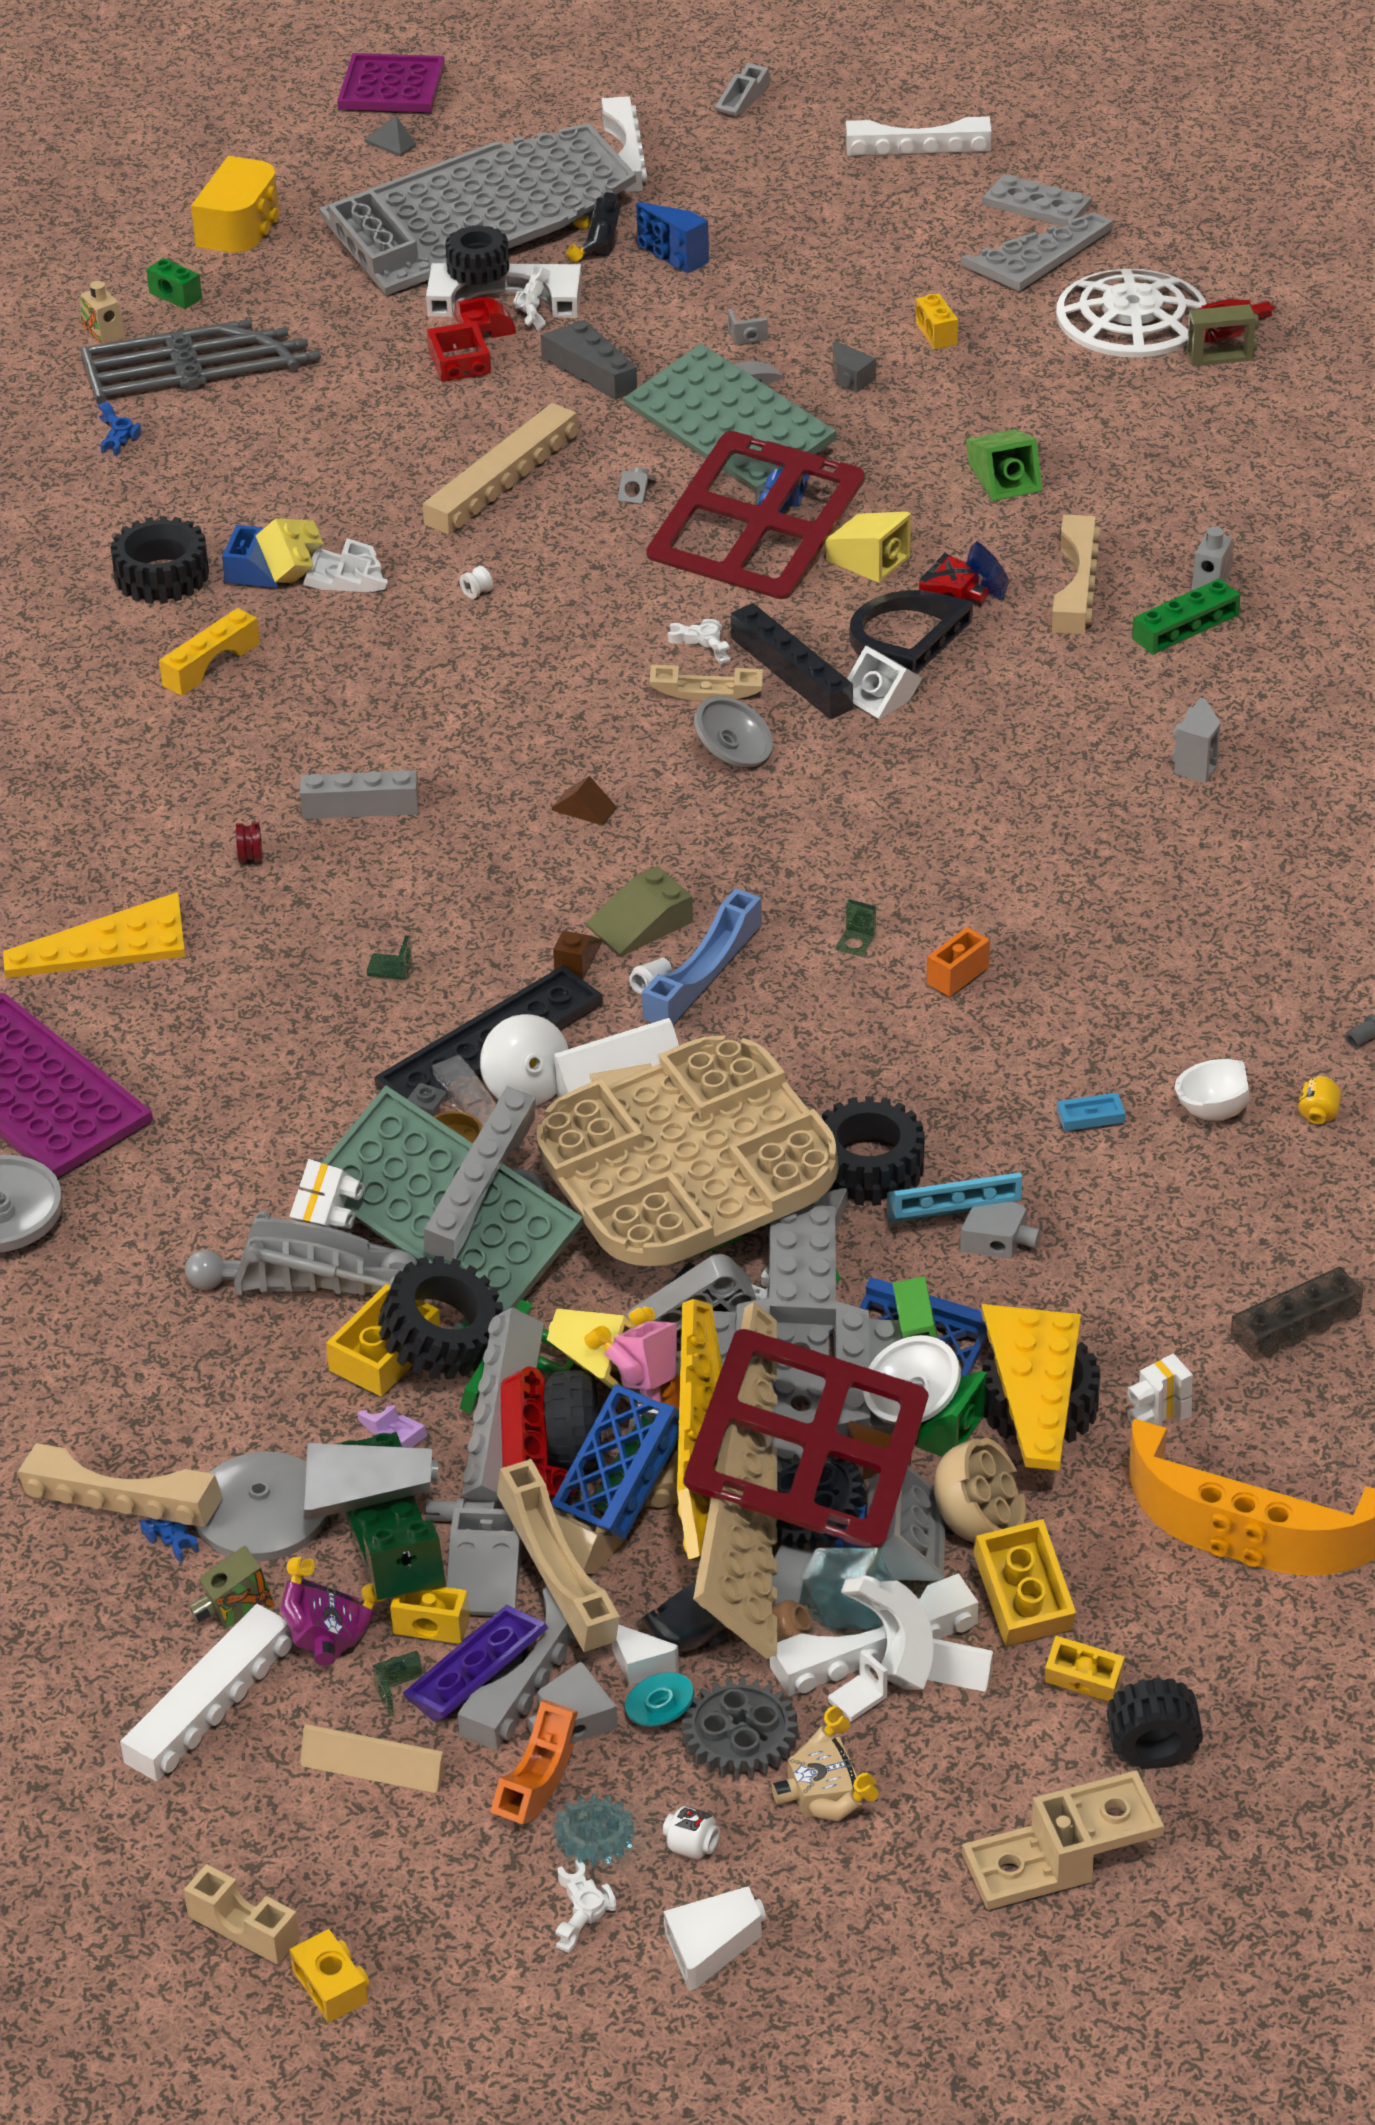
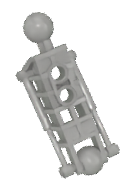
M260 1211L253 1219L240 1261L223 1260L215 1251L199 1250L186 1261L185 1275L193 1287L205 1291L214 1289L222 1280H235V1294H243V1291L259 1289L260 1292H302L309 1290L317 1291L318 1288L332 1289L336 1294H341L343 1291L365 1295L366 1292H378L386 1283L391 1285L399 1270L403 1271L405 1265L411 1261L416 1266L417 1260L409 1252L398 1248L393 1249L372 1244L364 1238L341 1230L312 1223L282 1220L270 1217L269 1213L265 1211Z

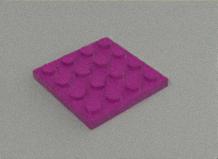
M352 53L337 100L338 109L431 112L445 66L444 56Z

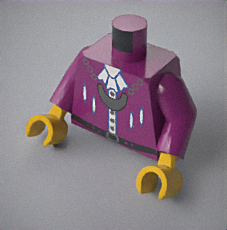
M301 1556L293 1557L287 1563V1571L292 1578L286 1584L280 1609L281 1614L290 1627L294 1644L313 1651L315 1662L318 1665H331L345 1649H351L359 1641L372 1619L374 1604L385 1599L377 1600L373 1595L371 1583L366 1584L362 1588L361 1595L364 1602L360 1605L359 1598L303 1579V1576H309L313 1573L315 1569L314 1560L311 1558L304 1559L300 1567Z

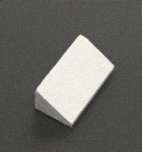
M933 1638V1661L927 1680L983 1692L988 1689L993 1670V1651Z

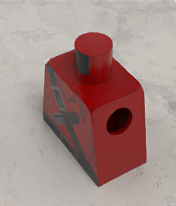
M946 553L919 579V590L936 592L965 600L971 599L980 603H984L988 596V587L979 585V570Z

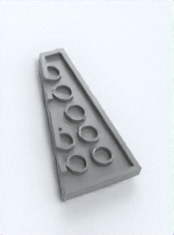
M1093 212L1069 220L1067 226L1057 228L1054 225L1048 227L1046 233L1038 235L1036 232L1003 242L1001 248L995 250L985 248L980 250V255L971 257L969 254L962 256L961 265L1017 291H1021L1113 229V221Z

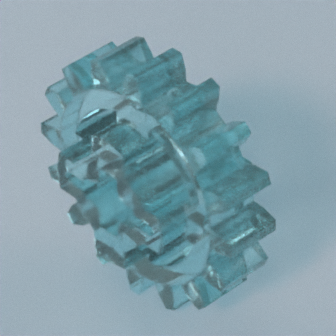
M592 1794L591 1800L585 1801L582 1796H578L576 1805L566 1802L565 1811L557 1812V1821L554 1822V1837H557V1847H565L566 1857L576 1854L578 1863H582L585 1858H590L592 1865L597 1864L598 1858H603L607 1863H610L612 1854L622 1857L624 1855V1847L630 1848L632 1846V1837H634L631 1811H624V1803L621 1801L614 1805L611 1804V1796H606L603 1801L598 1800L596 1794Z

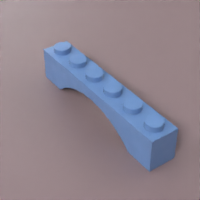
M737 888L732 891L720 905L706 936L691 957L673 972L658 974L642 991L644 1020L654 1023L670 1018L672 1024H674L762 925L761 897Z

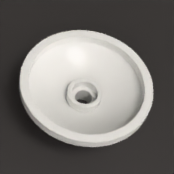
M521 1014L503 1020L489 1033L481 1050L480 1069L485 1085L497 1099L501 1097L506 1086L536 1097L535 1106L547 1102L557 1094L554 1054L568 1050L567 1042L560 1030L553 1023L542 1017ZM532 1058H535L536 1066L531 1069L529 1062Z
M919 1335L898 1340L883 1349L868 1367L869 1369L918 1384L927 1390L929 1397L921 1422L934 1417L950 1403L958 1389L961 1378L959 1360L954 1351L942 1340L931 1336ZM863 1391L865 1401L872 1413L880 1420L895 1425L900 1404L897 1401Z

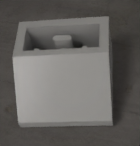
M1200 697L1194 707H1189L1183 722L1176 725L1173 733L1176 747L1172 754V762H1175V774L1206 783L1218 765L1221 723L1204 698Z

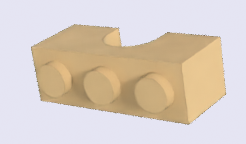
M208 1864L199 1871L184 1889L189 1918L277 1965L288 1954L289 1949L294 1947L300 1939L296 1911L268 1896H265L257 1907L253 1906L238 1891L236 1879Z

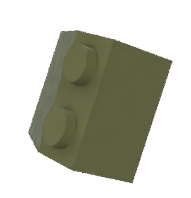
M656 866L633 877L586 922V927L599 939H602V942L615 954L622 957L692 923V895L664 870Z

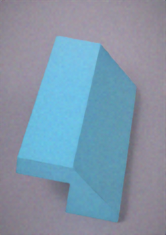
M1020 1172L887 1192V1217L889 1223L971 1211L972 1207L1021 1200L1022 1175Z

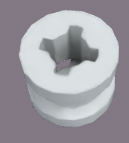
M483 566L474 568L472 573L466 572L460 576L461 589L471 599L479 597L481 592L487 593L493 589L492 577Z

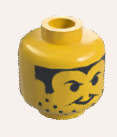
M1318 1076L1306 1081L1301 1088L1298 1102L1299 1112L1313 1124H1323L1324 1122L1334 1120L1339 1113L1342 1098L1341 1089L1332 1079L1324 1076Z

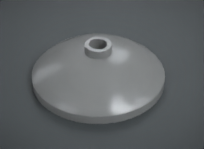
M713 696L705 699L697 708L694 716L697 734L704 746L718 759L738 767H755L762 764L768 758L773 747L771 732L762 717L750 706L731 697Z

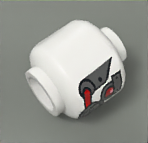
M682 1806L674 1815L669 1814L663 1825V1835L667 1836V1846L672 1852L697 1860L703 1858L706 1854H712L715 1850L720 1836V1827L716 1826V1820L712 1814L690 1806Z

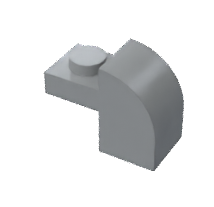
M782 1545L775 1556L777 1572L772 1575V1586L777 1588V1600L772 1603V1606L784 1600H793L806 1606L810 1581L819 1574L821 1561L815 1560L816 1552Z

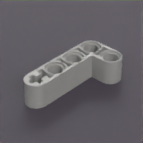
M717 1254L707 1258L630 1309L625 1314V1317L629 1320L628 1314L638 1307H651L655 1312L654 1321L676 1323L677 1331L682 1329L683 1302L696 1299L712 1304L713 1308L721 1303L730 1312H736L737 1304L757 1299L748 1274L727 1255Z

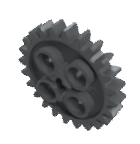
M741 1677L739 1684L734 1685L730 1678H726L725 1687H721L716 1682H713V1691L709 1692L703 1688L700 1689V1699L694 1698L691 1708L684 1712L682 1733L683 1744L687 1745V1754L689 1756L695 1755L697 1765L707 1762V1772L709 1773L716 1768H720L722 1778L729 1771H734V1777L739 1780L742 1772H747L748 1776L752 1779L756 1769H759L766 1775L768 1774V1764L779 1768L781 1766L780 1757L789 1759L790 1748H796V1737H798L797 1711H792V1701H784L783 1691L773 1694L772 1684H768L763 1689L759 1688V1679H756L752 1685H746L745 1678Z

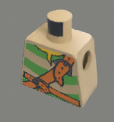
M92 282L90 284V291L80 295L81 325L101 344L116 342L126 338L118 301L106 291L104 282Z

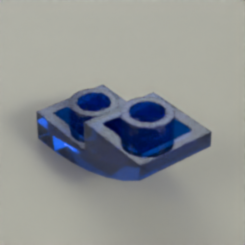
M976 541L970 547L966 565L982 576L980 585L988 587V593L1003 600L1009 583L1008 576L994 555Z

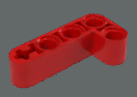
M527 1366L503 1379L500 1387L502 1468L532 1459L546 1484L552 1503L568 1471L547 1465V1433L544 1404L545 1381L542 1373L537 1368ZM575 1490L570 1491L567 1498L572 1496Z

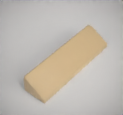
M305 1724L300 1759L301 1766L432 1793H437L445 1775L442 1751Z

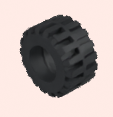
M483 225L467 226L452 232L447 237L445 243L447 272L457 282L468 285L489 284L500 280L509 271L508 239L505 233H501V230Z
M1153 1678L1152 1680L1142 1679L1138 1680V1683H1130L1124 1686V1690L1117 1691L1113 1695L1114 1699L1109 1700L1106 1711L1113 1751L1117 1754L1119 1760L1122 1762L1127 1761V1765L1132 1767L1140 1766L1141 1769L1164 1768V1766L1179 1764L1181 1760H1187L1191 1757V1753L1199 1749V1743H1202L1203 1740L1200 1715L1195 1694L1192 1689H1188L1186 1684L1182 1682L1176 1683V1680L1170 1678L1166 1680H1161V1678Z

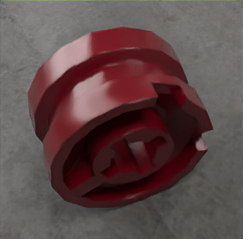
M252 822L248 826H245L243 823H236V844L239 864H247L249 860H254L255 863L263 862L260 822Z

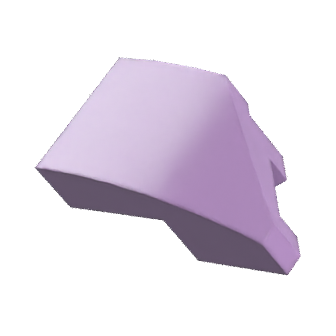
M395 1405L386 1406L383 1412L377 1414H369L367 1410L357 1413L359 1422L374 1435L397 1432L402 1447L412 1448L428 1436L425 1425L404 1415H398Z

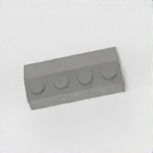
M399 770L390 772L371 771L367 773L301 775L300 799L302 818L321 819L418 814V773L416 770Z
M908 1465L885 1544L877 1550L865 1548V1559L874 1571H880L889 1580L940 1581L944 1577L945 1521L936 1504L934 1487ZM879 1473L869 1479L867 1515L879 1479Z

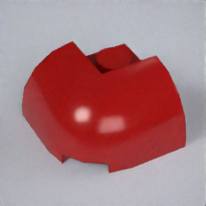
M479 297L455 302V318L458 324L476 321L481 333L489 331L492 338L516 334L515 325L508 310L494 298Z

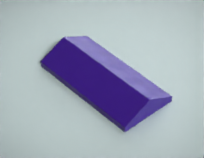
M506 1604L406 1689L403 1694L407 1700L432 1721L445 1718L548 1629V1626L545 1622Z

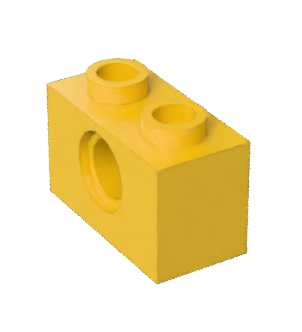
M442 1586L394 1596L390 1606L393 1634L456 1644L462 1643L470 1618L467 1590Z
M330 1929L289 1949L292 1971L328 2023L368 2003L366 1987L370 1986V1982L365 1970L360 1965L355 1967L351 1961V1953L346 1943L342 1939L337 1941Z

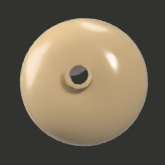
M989 1438L972 1439L950 1449L940 1460L934 1476V1495L942 1518L954 1533L975 1543L977 1535L1023 1524L1026 1513L1025 1495H1018L1016 1483L1012 1475L1017 1470L1004 1449Z

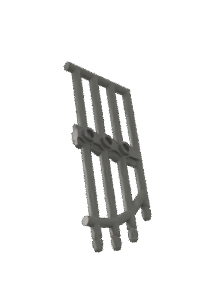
M246 319L240 320V322L234 321L80 348L96 401L99 404L106 402L107 396L180 384L181 388L193 389L199 387L200 384H205L206 379L288 366L290 370L295 371L299 368V363L321 359L320 351L297 354L289 352L296 348L308 347L307 339L301 338L296 339V341L289 340L283 342L275 340L276 337L283 338L288 336L287 328L253 331L249 330V328H252L251 320ZM217 334L229 335V337L192 342L194 338ZM254 342L262 344L260 346L197 356L196 353ZM164 343L167 345L164 348L93 359L94 355ZM273 353H278L280 355V357L262 359L257 361L227 365L202 370L201 367L203 365L227 362L232 360L262 356ZM171 357L172 360L102 373L97 372V369ZM174 370L176 371L175 375L163 376L158 378L128 382L102 387L101 384L104 382L122 380L127 378L157 374Z

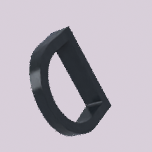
M905 590L888 593L868 601L853 614L850 620L849 641L859 656L865 646H868L918 674L971 624L973 602L924 590ZM891 611H917L941 620L911 649L875 640L867 635L863 629L871 619Z

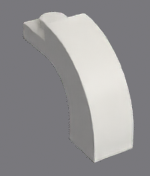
M862 1575L861 1578L846 1579L841 1593L872 1609L885 1626L887 1648L881 1665L887 1669V1680L905 1690L924 1689L932 1666L934 1644L930 1621L918 1598L910 1589L897 1580L880 1582L866 1575Z

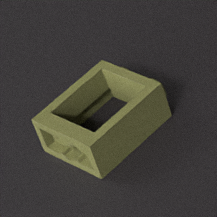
M1250 304L1189 310L1187 354L1192 366L1253 361V352L1257 351L1255 330L1259 328L1258 315L1253 313ZM1245 325L1243 345L1203 349L1206 328Z

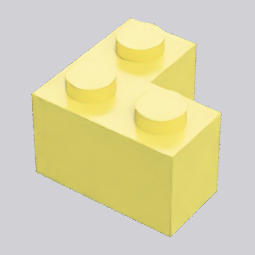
M275 518L256 535L274 582L280 583L296 582L313 568L314 565L310 555L323 545L319 530L313 520Z

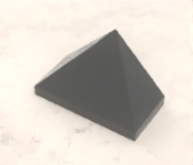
M397 116L364 139L365 143L400 157L416 147V143Z

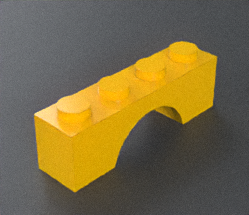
M236 608L161 658L159 664L162 686L183 696L202 683L207 666L217 654L224 650H230L241 657L260 644L257 617L240 608Z

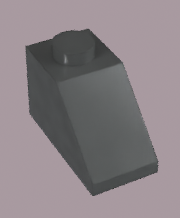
M833 342V368L837 384L858 392L876 379V358L840 342Z

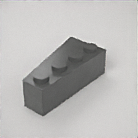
M585 319L540 335L543 361L555 363L558 369L575 374L576 379L591 383L593 388L615 400L625 397L637 389V367Z

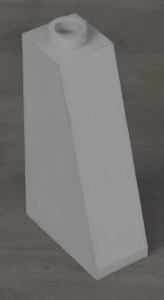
M308 1443L303 1519L311 1520L429 1492L431 1481H437L438 1460H432V1449Z

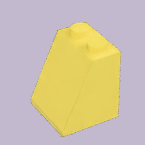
M884 512L855 515L826 539V561L880 583L910 557L911 513Z
M556 1309L553 1321L549 1326L547 1340L611 1390L615 1384L624 1387L618 1367L604 1354L606 1350L602 1346L596 1350L590 1349L586 1345L584 1337L596 1327L606 1326L611 1332L610 1341L614 1343L615 1336L636 1327V1325L623 1315ZM627 1388L640 1394V1389ZM621 1396L623 1399L630 1403L629 1398Z

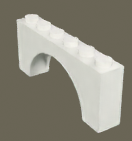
M432 263L426 293L427 316L453 317L455 302L468 300L489 293H516L519 290H524L526 283H529L531 269L535 265L550 271L548 279L543 283L544 288L538 297L550 307L553 317L578 318L582 288L581 264H509V271L500 280L489 284L468 285L457 282V280L450 277L447 272V263Z

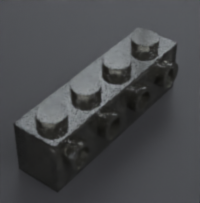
M1339 1266L1232 1315L1230 1338L1253 1362L1263 1357H1271L1284 1347L1291 1344H1299L1312 1334L1325 1332L1338 1322L1356 1317L1361 1312L1363 1289Z

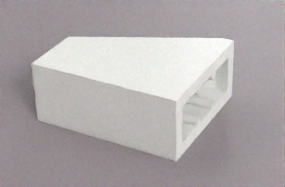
M749 1886L664 1911L665 1935L689 1991L697 1989L762 1937L761 1922L766 1921L764 1906L760 1899H754Z

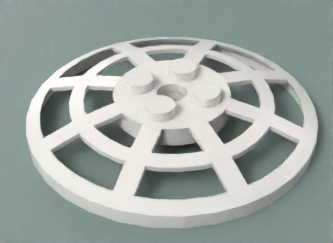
M1115 269L1086 276L1067 287L1057 302L1056 318L1062 331L1074 342L1085 348L1120 357H1150L1167 354L1187 346L1188 329L1179 320L1184 315L1186 306L1198 309L1207 303L1197 289L1172 275L1144 269ZM1124 279V283L1116 284L1113 286L1104 284L1110 281ZM1134 279L1149 280L1154 283H1135ZM1174 284L1188 291L1198 302L1185 299L1182 292ZM1080 287L1086 288L1081 294L1080 302L1064 306L1065 299L1072 292ZM1167 287L1176 297L1163 296L1158 290ZM1094 289L1105 292L1101 298L1087 300ZM1163 303L1178 305L1177 310L1173 315H1169L1163 311ZM1102 305L1104 315L1100 318L1097 317L1089 307ZM1081 310L1084 317L1093 325L1086 333H1083L1069 321L1066 314ZM1157 318L1162 320L1161 322L1156 324L1142 326V324L1151 322ZM1114 320L1116 322L1123 324H1131V326L1117 325L1110 323V321ZM1168 327L1173 328L1180 334V336L1164 342L1144 345L1143 334L1158 332ZM1102 329L1115 333L1133 334V345L1110 343L1094 337Z

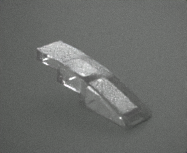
M460 1055L432 1065L433 1076L447 1090L448 1101L457 1111L475 1116L481 1122L483 1128L496 1103L473 1070ZM520 1145L516 1146L514 1150L519 1149Z

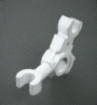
M534 265L530 272L529 283H526L524 290L516 292L513 305L516 309H521V311L527 313L528 316L524 321L528 326L533 323L536 330L540 331L546 323L536 310L540 302L538 296H540L544 288L543 283L548 279L550 271Z
M703 619L700 625H691L690 627L680 623L670 624L671 632H668V642L675 644L685 641V644L699 643L704 647H711L714 650L715 658L720 664L731 661L726 653V650L730 649L728 643L720 641L722 625L719 621Z
M581 1860L575 1861V1870L577 1872L575 1874H568L562 1866L558 1867V1881L560 1885L566 1888L567 1895L574 1904L572 1918L568 1923L562 1922L555 1932V1935L561 1937L556 1944V1948L570 1953L576 1945L579 1932L586 1923L592 1924V1922L598 1921L606 1910H616V1899L610 1885H602L601 1891H599L593 1879L586 1881L585 1865Z

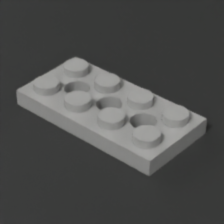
M1003 174L982 197V205L1060 226H1067L1069 220L1081 217L1092 205V197L1084 196L1078 192L1062 190L1055 186L1050 187L1039 184L1036 181L1016 178L1014 175Z

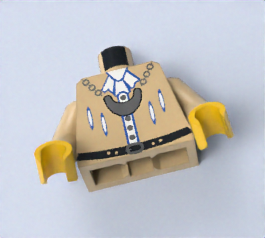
M832 1706L824 1714V1721L827 1726H821L809 1741L787 1760L788 1779L772 1783L771 1786L777 1805L796 1800L805 1818L817 1817L841 1821L850 1813L862 1810L863 1799L868 1802L875 1801L878 1798L879 1791L873 1786L876 1784V1780L869 1773L856 1775L840 1736L835 1738L833 1735L835 1732L845 1733L848 1731L850 1720L843 1715V1710L837 1706Z

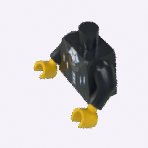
M611 192L604 193L603 198H597L594 210L590 211L588 216L584 214L572 222V224L582 230L589 226L587 240L582 243V247L578 248L575 244H572L566 251V256L572 262H578L585 253L609 256L621 204L617 202L618 196Z

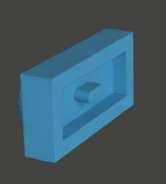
M1118 1093L1057 1101L1056 1111L1064 1131L1125 1123L1126 1113Z

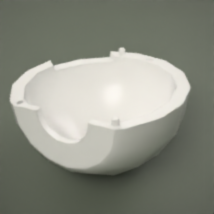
M1232 1059L1209 1060L1190 1067L1176 1079L1175 1091L1180 1103L1192 1115L1204 1120L1223 1121L1238 1115L1250 1102L1245 1064L1242 1061Z

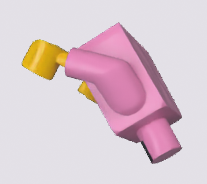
M644 1306L643 1308L638 1307L628 1314L629 1320L636 1327L615 1336L614 1343L610 1341L611 1332L606 1326H598L585 1335L584 1341L590 1349L596 1350L602 1346L606 1350L604 1354L618 1367L621 1382L625 1388L640 1389L641 1395L661 1402L660 1385L674 1379L676 1376V1323L654 1321V1310L651 1307Z

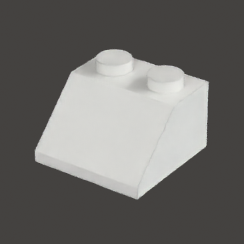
M865 646L847 679L853 683V704L876 718L882 719L910 701L922 677L876 650Z

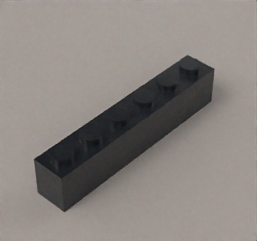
M754 603L731 612V639L831 720L853 710V683Z

